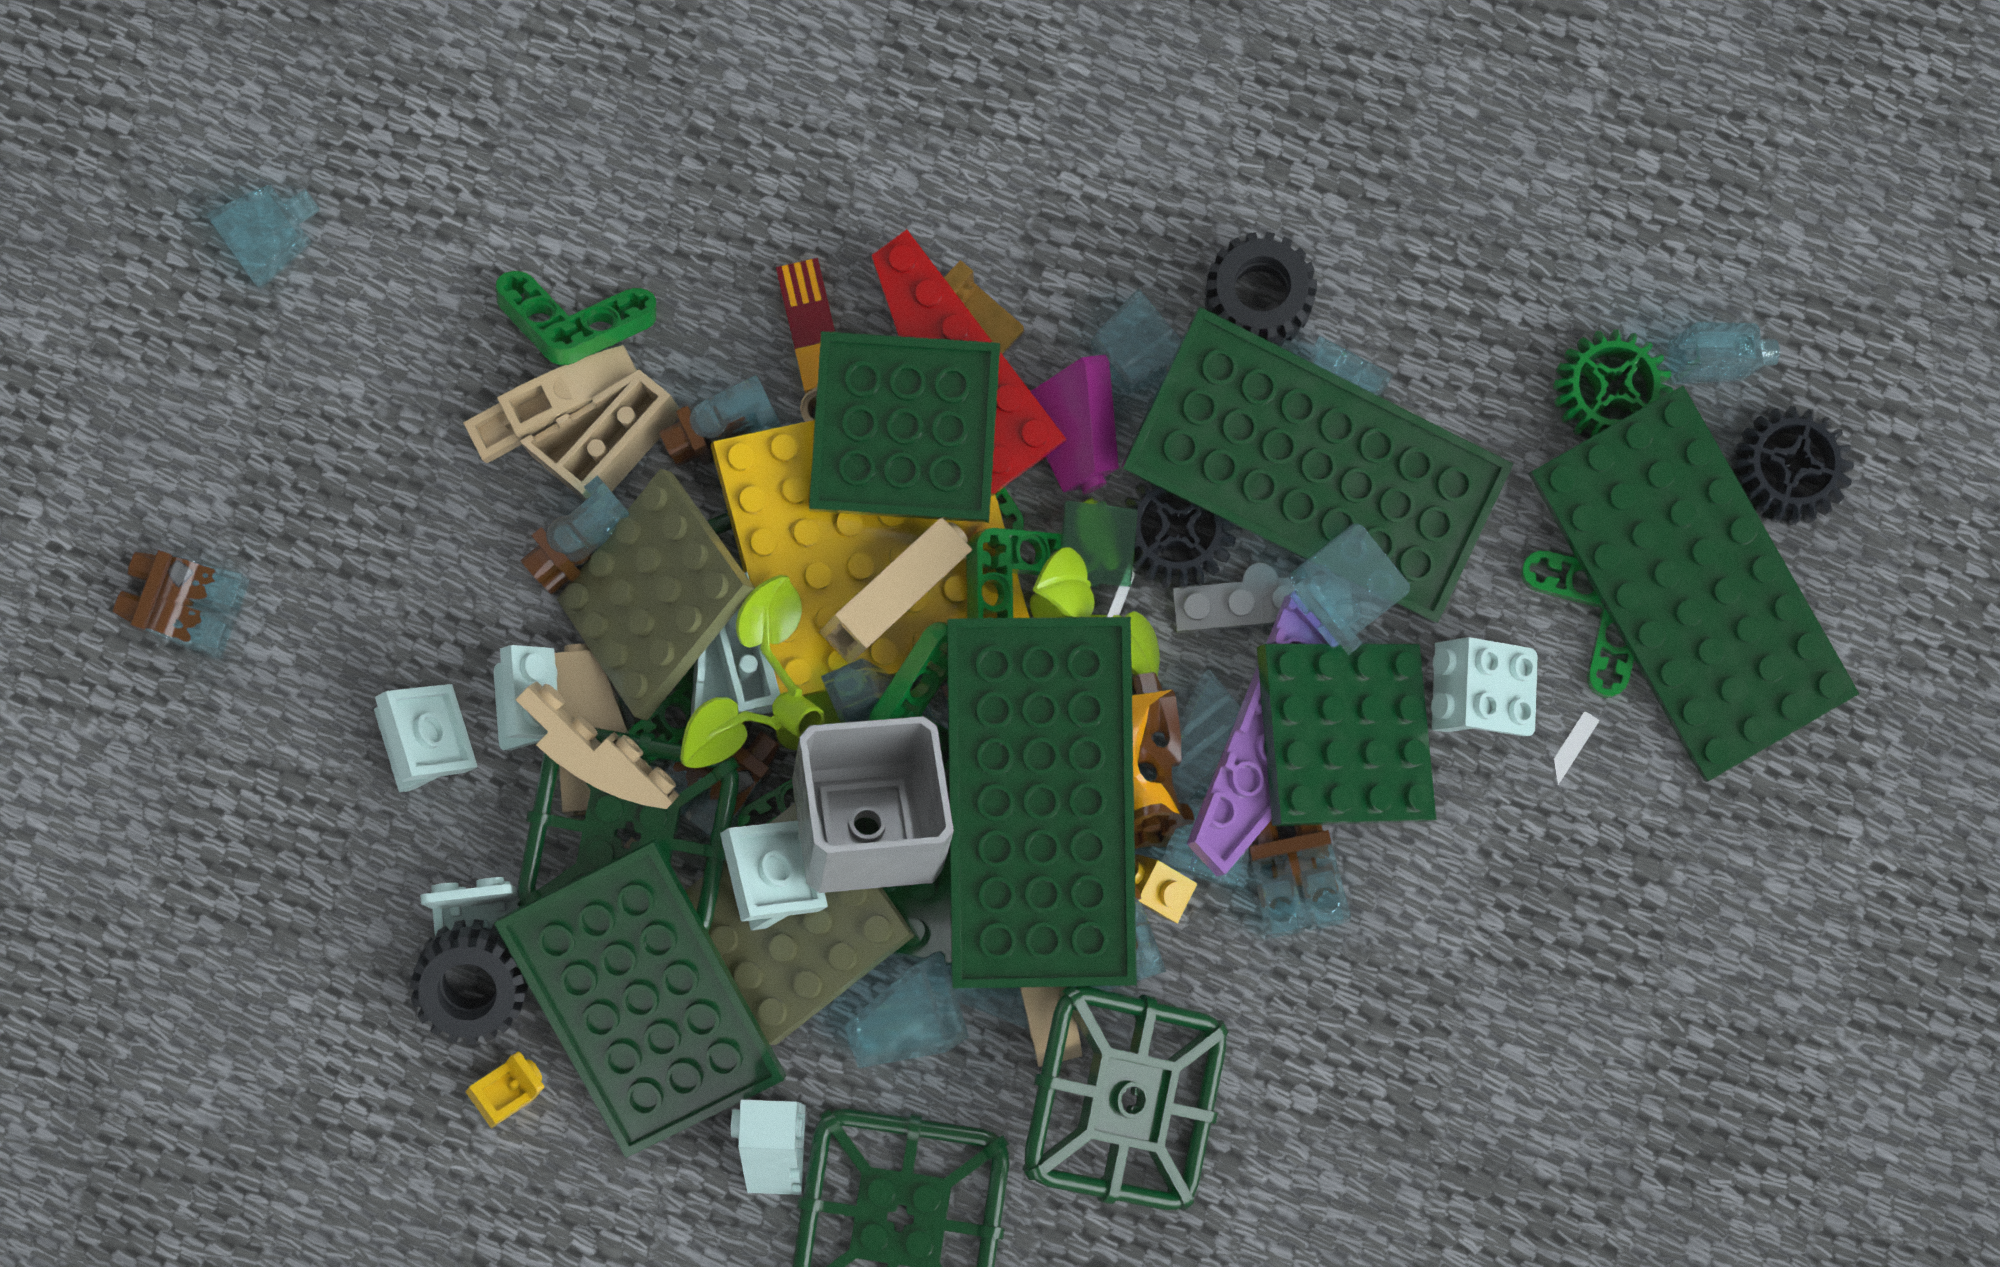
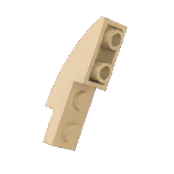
M624 345L584 357L575 363L561 366L497 397L500 403L463 423L481 459L485 463H489L522 445L519 441L530 434L534 437L556 424L555 419L565 413L571 415L593 401L592 397L634 373L637 369Z
M536 681L515 699L548 731L536 746L579 779L618 798L645 806L667 809L679 796L673 789L676 786L673 779L659 767L653 770L641 758L643 751L631 738L626 735L620 738L613 732L600 743L595 738L598 735L596 729L583 717L577 716L574 718L562 706L565 700L552 686L548 684L541 686Z

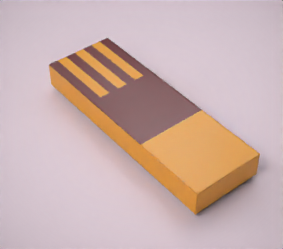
M818 258L776 267L805 394L816 388L818 384L821 331L835 332Z

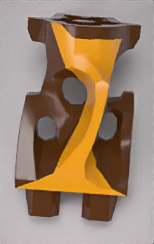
M1151 672L1132 677L1135 849L1150 846L1156 848L1166 847L1176 828L1193 824L1195 821L1193 811L1189 805L1179 802L1172 783V768L1180 766L1182 761L1181 733L1176 696L1173 689L1163 691L1156 673ZM1156 732L1164 734L1167 741V746L1164 748L1158 747L1152 740V735ZM1141 764L1156 774V780H1146L1140 773L1138 765Z

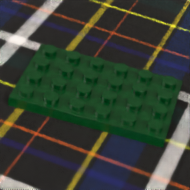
M656 838L499 917L494 922L625 1158L785 1080L786 1073Z

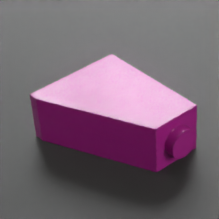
M1106 355L1081 357L1030 392L1066 438L1065 443L1046 456L1063 493L1081 490L1083 494H1089L1106 485L1105 477L1119 469L1110 362Z

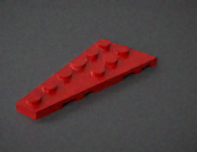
M907 229L872 254V260L898 336L992 342ZM1001 352L999 355L991 497L1066 442L1065 436Z

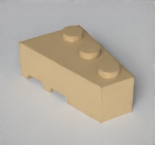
M641 370L635 371L591 398L593 400L591 403L571 415L565 413L555 419L556 424L533 437L530 434L519 441L537 462L594 510L599 507L661 438L659 431L671 426L679 418L676 411L680 408L672 396Z

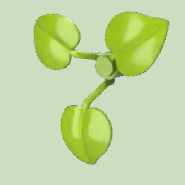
M1093 497L1079 504L1075 511L1073 523L1077 541L1083 551L1091 556L1090 561L1085 565L1082 557L1069 547L1061 548L1051 555L1036 580L1033 588L1035 594L1030 599V609L1034 618L1107 617V615H1091L1094 609V596L1090 589L1091 583L1087 580V575L1095 570L1099 563L1107 571L1117 569L1123 556L1122 542L1118 539V528L1113 518ZM1135 611L1129 612L1125 617H1131L1132 673L1137 676L1138 674L1155 672L1158 676L1160 653L1154 629L1143 615Z
M778 575L758 585L742 603L736 619V634L739 642L748 648L760 645L762 654L787 687L788 692L781 693L774 700L772 705L774 715L772 717L749 711L739 713L737 703L728 697H715L704 702L694 711L685 729L680 756L684 766L689 768L706 767L722 762L735 754L747 737V730L743 724L745 721H754L771 726L776 730L779 742L791 750H797L799 737L809 726L842 723L839 706L832 690L802 696V689L794 684L770 649V643L779 644L787 640L797 629L801 619V599L788 576Z

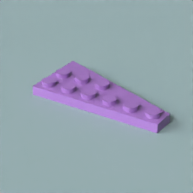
M1291 593L1284 597L1266 644L1340 643L1295 593ZM1258 665L1187 841V845L1216 876L1225 875L1272 819Z

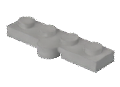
M1256 563L1247 568L1242 582L1172 589L1177 633L1273 625L1284 597L1291 593H1295L1318 620L1349 618L1353 616L1350 582L1334 573L1278 578L1272 566L1266 563Z

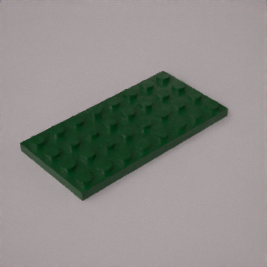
M1198 307L1120 469L1433 623H1438L1514 463Z
M1684 385L1528 473L1686 752L1705 782H1709L1860 694Z
M1131 617L947 619L949 804L954 829L950 842L951 988L1137 985Z

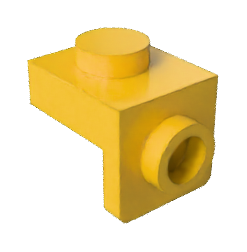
M1139 854L1135 855V886H1138L1142 898L1136 902L1169 921L1178 924L1197 883L1159 860Z
M517 1051L509 1057L506 1063L469 1086L465 1092L490 1128H493L536 1099L544 1089V1085L541 1082V1072L536 1064L530 1059H525L521 1052Z

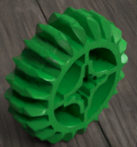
M1614 329L1610 334L1609 341H1607L1605 335L1600 330L1596 331L1593 335V343L1587 338L1582 337L1577 342L1578 350L1569 348L1566 351L1564 357L1568 363H1559L1556 368V372L1563 378L1556 379L1553 383L1554 390L1565 394L1558 396L1554 403L1556 407H1570L1561 417L1562 422H1570L1574 418L1579 421L1573 430L1574 435L1578 436L1585 428L1592 430L1588 437L1589 439L1619 422L1620 420L1600 416L1607 408L1614 407L1625 413L1628 411L1634 413L1673 391V388L1669 385L1661 384L1669 380L1672 375L1671 371L1657 369L1664 361V355L1659 354L1653 358L1648 355L1653 346L1652 342L1647 341L1639 348L1635 345L1637 341L1636 333H1631L1625 342L1621 341L1619 329ZM1601 357H1617L1626 360V362L1621 367L1609 368L1601 362L1597 365L1592 360ZM1636 370L1641 373L1646 384V403L1639 399L1641 394L1636 391L1632 384V376ZM1580 373L1588 377L1586 382L1590 384L1595 393L1594 401L1590 406L1585 403L1580 392ZM1624 374L1625 378L1619 384L1620 388L1614 396L1610 394L1602 402L1601 399L1607 392L1608 385L1612 380L1616 382Z

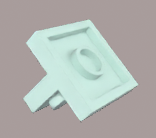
M452 684L385 691L375 697L378 707L374 709L399 792L416 789L440 776L461 774L478 767Z
M798 821L733 827L720 833L741 921H749L751 930L766 929L789 915L819 912L828 907L825 893H818L806 884Z

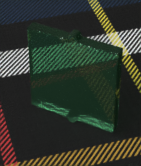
M1073 501L1064 502L1061 548H1072L1082 557L1087 568V580L1091 583L1090 587L1094 588L1099 586V584L1131 587L1137 521L1136 509L1107 506L1104 501L1096 504Z

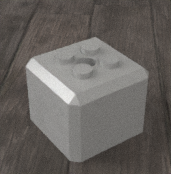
M922 716L809 726L799 737L792 777L806 884L818 893L933 883L943 870L954 832L937 725ZM860 818H870L878 824L879 830L872 835H864L857 831L854 823Z

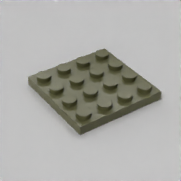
M660 469L579 570L581 574L573 583L570 582L557 598V601L634 717L648 720L741 607L746 597L755 587L672 472Z
M795 803L770 823L798 821ZM724 861L713 922L708 933L770 1045H777L915 936L882 887L826 892L825 897L828 907L819 912L789 915L766 929L751 930L749 921H741L727 861ZM703 877L685 890L695 910H697Z

